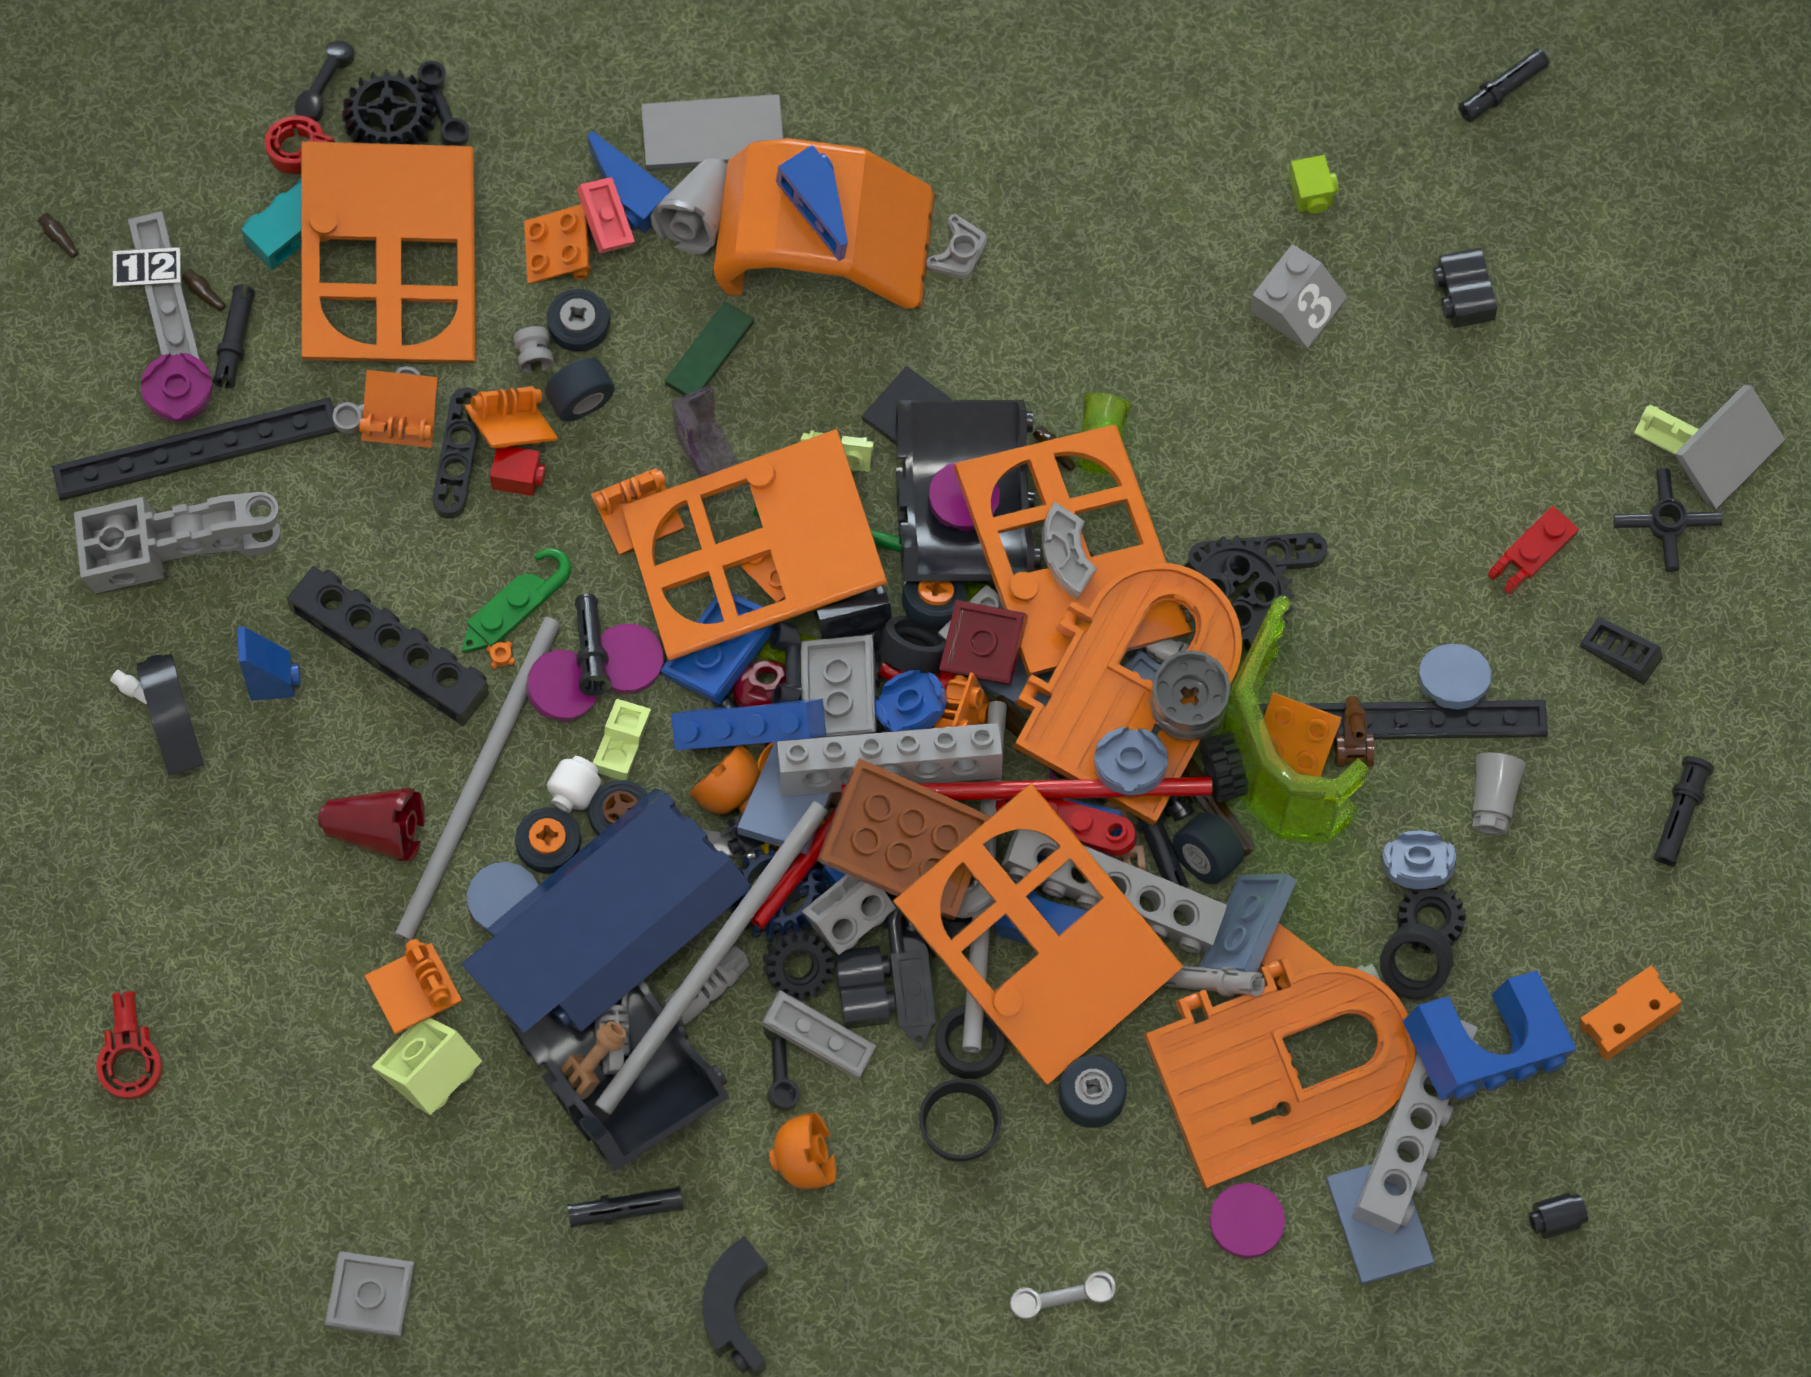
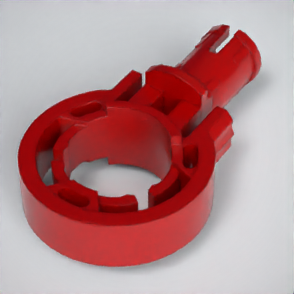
M298 115L280 119L269 128L265 136V147L271 164L276 169L291 174L301 173V149L290 154L280 148L287 138L295 136L293 129H297L299 136L307 137L309 139L308 142L336 143L335 138L323 134L320 125L309 117ZM273 148H276L277 154L274 153Z
M124 991V998L120 992L111 994L115 1022L113 1029L115 1049L113 1033L105 1031V1046L101 1049L97 1058V1075L101 1084L112 1095L121 1099H138L149 1094L158 1085L163 1072V1063L158 1050L150 1042L148 1027H140L142 1043L140 1046V1031L137 1025L135 1003L136 992ZM130 1036V1044H125V1037ZM147 1050H150L152 1053L150 1057L146 1053ZM126 1052L142 1054L146 1060L145 1070L149 1074L152 1072L151 1061H154L153 1075L145 1086L143 1085L148 1081V1078L144 1075L141 1076L140 1080L133 1083H122L115 1078L113 1082L122 1088L120 1091L113 1088L106 1079L105 1068L107 1067L109 1076L114 1078L113 1065L116 1059ZM129 1089H136L135 1091L127 1092Z

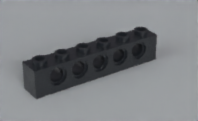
M312 566L287 597L290 611L462 727L489 695L487 678L482 672L472 666L467 669L457 662V657L451 651L444 647L437 649L428 643L429 639L420 630L414 627L410 630L399 623V618L393 612L386 608L379 610L370 604L371 600L358 589L351 591L343 586L341 579L330 570L326 569L322 572L315 566ZM330 601L341 602V605L336 609L329 610L324 608ZM360 620H367L370 622V624L363 629H356L353 627V625ZM389 639L399 641L393 648L382 647V644ZM416 659H425L428 661V663L421 668H414L411 666V663ZM446 678L457 680L456 684L452 687L446 688L439 685Z

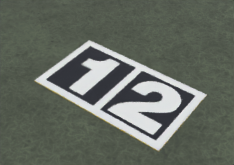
M180 247L113 251V286L180 282Z

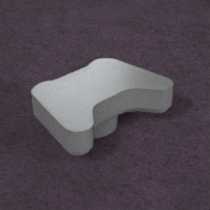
M951 215L948 218V227L953 234V238L944 253L928 257L926 267L931 272L964 279L972 274L986 247L987 235L960 216Z

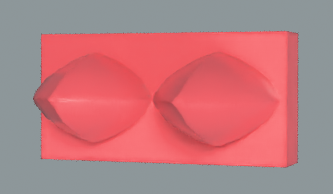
M610 177L580 184L576 190L599 254L632 246L635 240L613 178Z

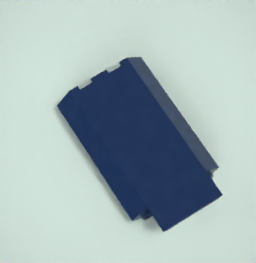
M657 788L653 789L489 926L486 930L492 938L461 963L468 974L522 1032L525 1033L552 1009H554L552 1011L566 1028L571 1025L582 1032L751 889L752 886L733 861L722 850L719 852L712 845L707 834L690 817L686 818L675 806L674 800L666 792Z

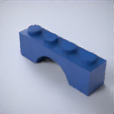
M823 698L747 707L696 709L671 714L675 750L812 739L827 735Z

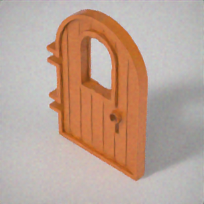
M1157 562L1129 568L1112 578L1097 594L1089 609L1072 600L1056 628L1059 633L1071 636L1072 640L1049 682L1047 683L1031 674L1019 695L1016 704L1025 710L1029 709L1032 713L1013 748L1070 780L1099 779L1095 773L1094 756L1098 742L1107 733L1122 727H1128V730L1137 731L1138 728L1151 732L1156 723L1150 707L1153 681L1142 679L1139 673L1132 672L1119 665L1147 612L1154 605L1166 601L1179 603L1188 609L1195 622V635L1187 651L1204 652L1218 660L1227 672L1229 683L1231 684L1241 659L1242 635L1236 612L1226 595L1209 578L1191 568L1173 563ZM1078 618L1088 623L1091 622L1086 633L1083 629L1075 626ZM1038 691L1046 696H1050L1046 707L1035 700ZM1183 696L1182 704L1186 705L1191 702L1195 705L1196 697L1192 696L1187 699ZM1159 729L1157 737H1159L1167 750L1168 766L1164 778H1180L1201 739L1192 741L1175 739ZM1170 796L1109 797L1104 799L1154 825Z
M1286 957L1258 969V972L1262 974L1261 978L1265 980L1264 990L1261 995L1251 996L1244 994L1212 1007L1205 989L1175 1001L1176 1007L1183 1019L1143 1034L1204 1188L1211 1187L1363 1126L1383 1115L1397 1102L1404 1091V1085L1414 1066L1416 1048L1402 1022L1408 1016V1013L1400 999L1386 984L1364 971L1346 966H1322L1294 974L1290 961ZM1284 975L1289 987L1277 991L1273 978ZM1201 1007L1207 1020L1195 1024L1191 1011ZM1343 1014H1357L1367 1019L1373 1026L1377 1036L1376 1050L1371 1059L1357 1068L1302 1089L1297 1077L1299 1075L1298 1071L1291 1065L1292 1056L1288 1053L1283 1038ZM1280 1102L1285 1105L1286 1113L1283 1116H1271L1268 1119L1253 1125L1251 1124L1249 1118L1275 1109Z

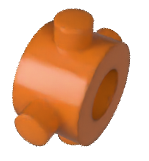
M499 642L492 647L488 645L486 651L490 652L491 668L496 669L497 666H506L507 664L514 665L516 660L512 658L511 642Z

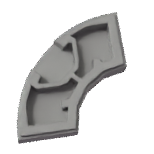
M1054 502L1046 516L1042 530L1043 554L1055 581L1068 595L1077 600L1097 568L1086 558L1081 547L1080 533L1085 521Z

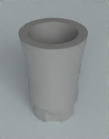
M1480 753L1476 755V783L1472 815L1474 816L1472 829L1474 831L1496 836L1507 834L1509 822L1513 816L1519 784L1526 768V763L1523 760L1501 753Z

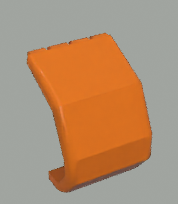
M792 138L754 141L730 158L727 163L714 261L716 281L727 295L742 296L746 270L774 267L845 277L904 309H912L916 306L922 307L924 282L921 279H925L928 252L925 247H929L931 230L929 216L932 217L934 192L926 182L864 148ZM812 144L820 154L824 153L828 156L834 167L848 241L845 258L841 261L837 260L776 183L778 166Z

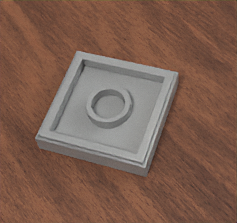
M339 1251L325 1326L401 1338L414 1262Z

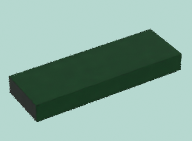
M724 301L665 379V385L695 402L752 327L754 318Z

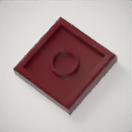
M956 600L939 670L943 673L962 675L964 677H969L970 673H974L978 680L1011 686L1028 615L1023 612Z

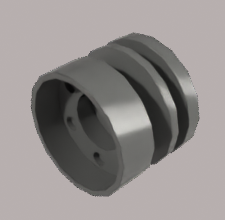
M1183 651L1175 653L1164 660L1155 673L1150 699L1152 716L1159 728L1175 739L1186 741L1202 739L1214 732L1223 721L1230 693L1227 672L1218 660L1204 652ZM1183 696L1187 699L1192 696L1196 697L1195 705L1191 702L1186 705L1182 704Z

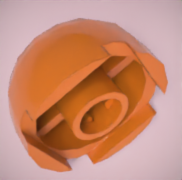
M738 745L706 777L696 784L689 794L707 812L716 815H727L738 808L743 813L761 774L758 763L747 749L742 745Z
M817 1112L799 1115L785 1122L775 1136L774 1149H771L769 1152L770 1162L774 1171H779L782 1177L793 1187L818 1189L826 1187L836 1180L837 1171L834 1154L828 1160V1150L824 1138L831 1136L823 1118Z

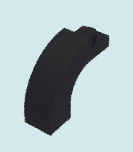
M172 653L164 656L153 655L144 662L137 663L140 682L168 775L203 766L204 762Z
M743 1236L718 1258L707 1277L702 1300L703 1320L708 1340L718 1358L732 1349L733 1353L729 1357L742 1374L748 1370L753 1377H757L766 1370V1360L739 1327L735 1313L742 1295L768 1274V1265L747 1238Z

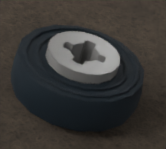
M584 289L568 290L558 295L549 307L547 313L548 331L554 342L563 349L574 352L588 351L598 346L606 338L610 327L609 310L603 299L594 292ZM575 315L584 316V318H576Z

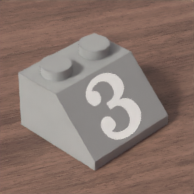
M1292 244L1253 293L1250 312L1308 349L1345 302L1347 296L1320 261Z

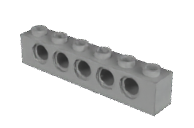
M999 723L777 741L781 797L842 792V784H847L854 763L858 758L915 783L961 782L1002 778L1003 753Z
M1014 830L1001 867L1009 873L1008 876L1011 879L1019 882L1038 865L1037 855L1048 857L1059 846L1050 838L1038 832ZM1084 846L1161 940L1171 939L1178 942L1181 949L1194 954H1198L1200 951L1206 952L1213 946L1227 907L1226 904ZM1070 860L1066 861L1040 884L1045 893L1054 897L1061 898L1066 896L1077 901L1076 904L1085 910H1089L1102 899L1087 880L1085 884H1080L1072 878L1071 869L1077 868ZM1140 897H1146L1152 902L1153 912L1145 911L1139 903ZM1174 911L1182 912L1186 916L1187 926L1179 925L1175 921Z
M1460 1020L1465 1031L1473 1040L1478 1027ZM1418 1052L1415 1054L1414 1066L1404 1085V1091L1396 1102L1351 1216L1393 1235L1400 1225L1406 1227L1411 1219L1415 1206L1409 1204L1413 1192L1420 1193L1428 1173L1422 1170L1426 1159L1433 1160L1441 1140L1435 1136L1439 1125L1445 1128L1453 1111V1106L1448 1105L1450 1098L1441 1101L1439 1096L1433 1097L1425 1092L1423 1085H1434ZM1418 1117L1422 1119L1426 1124V1129L1414 1127L1410 1118ZM1397 1150L1408 1151L1413 1157V1162L1409 1163L1401 1160ZM1384 1183L1395 1184L1399 1188L1401 1195L1394 1196L1389 1194L1385 1189Z

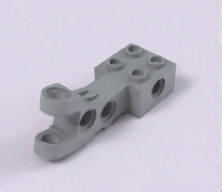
M266 492L223 495L209 498L206 503L192 506L182 504L172 507L173 510L156 513L143 497L74 512L81 579L96 594L163 579L162 562L195 554L238 551L245 556L269 553L280 542V528L277 523L279 519L277 500ZM256 505H265L269 507L271 513L268 517H253L250 511ZM268 530L273 534L271 539L266 542H258L252 537L253 533Z

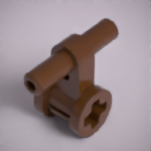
M1349 696L1345 700L1346 710L1344 712L1343 734L1335 736L1336 767H1344L1347 763H1365V767H1373L1374 738L1373 734H1367L1366 712L1360 706L1357 697Z

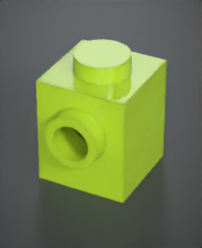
M1325 155L1291 161L1288 176L1298 212L1308 210L1311 214H1317L1325 211L1328 206H1332L1334 194L1339 192L1336 174L1329 171Z

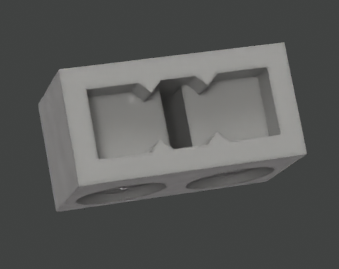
M846 874L802 910V913L821 940L840 955L843 951L852 948L859 938L871 928L884 922L887 915L895 910L896 907L884 890ZM868 897L867 901L862 905L863 900ZM838 920H840L838 925L835 928H833L834 924Z

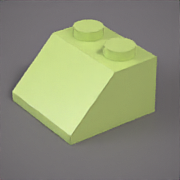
M428 1018L409 1027L371 1068L415 1107L431 1115L435 1110L445 1105L449 1095L461 1083L467 1081L473 1075L474 1069L482 1060L457 1031L432 1018Z

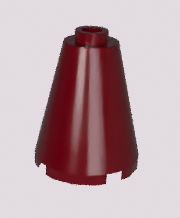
M401 788L329 799L325 806H322L319 810L318 824L320 828H323L326 836L399 861H412L416 857L421 841H414L417 825L424 827L425 824L423 798L420 792L414 791L415 789Z

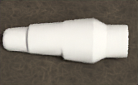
M118 669L110 681L118 686L120 692L131 698L135 697L147 705L141 682L134 676L126 675Z

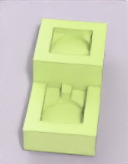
M616 699L605 725L604 737L593 761V764L599 769L598 774L627 781L647 727L651 709Z

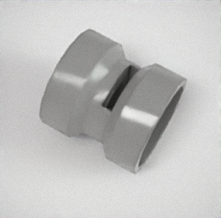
M531 326L515 332L513 338L515 348L520 351L517 359L521 372L532 373L530 363L541 361L542 370H548L554 365L552 352L547 349L550 341L546 328Z

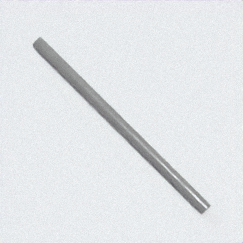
M545 617L399 923L394 934L397 938L402 939L405 937V941L409 942L413 939L527 698L526 683L530 668L537 659L549 652L561 624L555 619Z
M992 701L988 707L987 724L999 723L1003 753L1007 704L1001 701ZM1001 778L985 779L983 782L1001 781ZM981 800L980 812L989 816L994 815L997 812L995 807L996 800ZM997 836L983 844L994 859L996 856ZM990 927L970 944L969 962L985 981ZM968 991L966 992L962 1050L969 1053H977L981 1051L984 1010Z
M813 801L595 1103L597 1107L611 1115L829 811Z

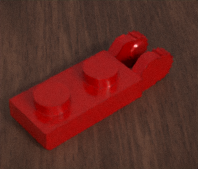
M1552 506L1505 551L1504 555L1488 571V576L1495 580L1512 563L1519 571L1507 581L1504 588L1509 595L1512 594L1527 578L1531 579L1578 533L1579 528Z

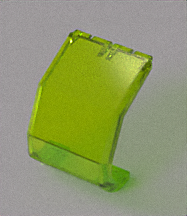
M1279 596L1271 603L1230 690L1222 733L1231 732L1235 738V743L1239 746V753L1242 755V762L1246 769L1245 775L1248 778V795L1243 796L1248 810L1280 839L1326 845L1355 819L1358 807L1348 797L1366 781L1369 768L1358 758L1336 779L1300 775L1276 754L1257 698L1272 661L1279 655L1278 640L1282 637L1285 628L1283 617L1290 605L1288 597Z

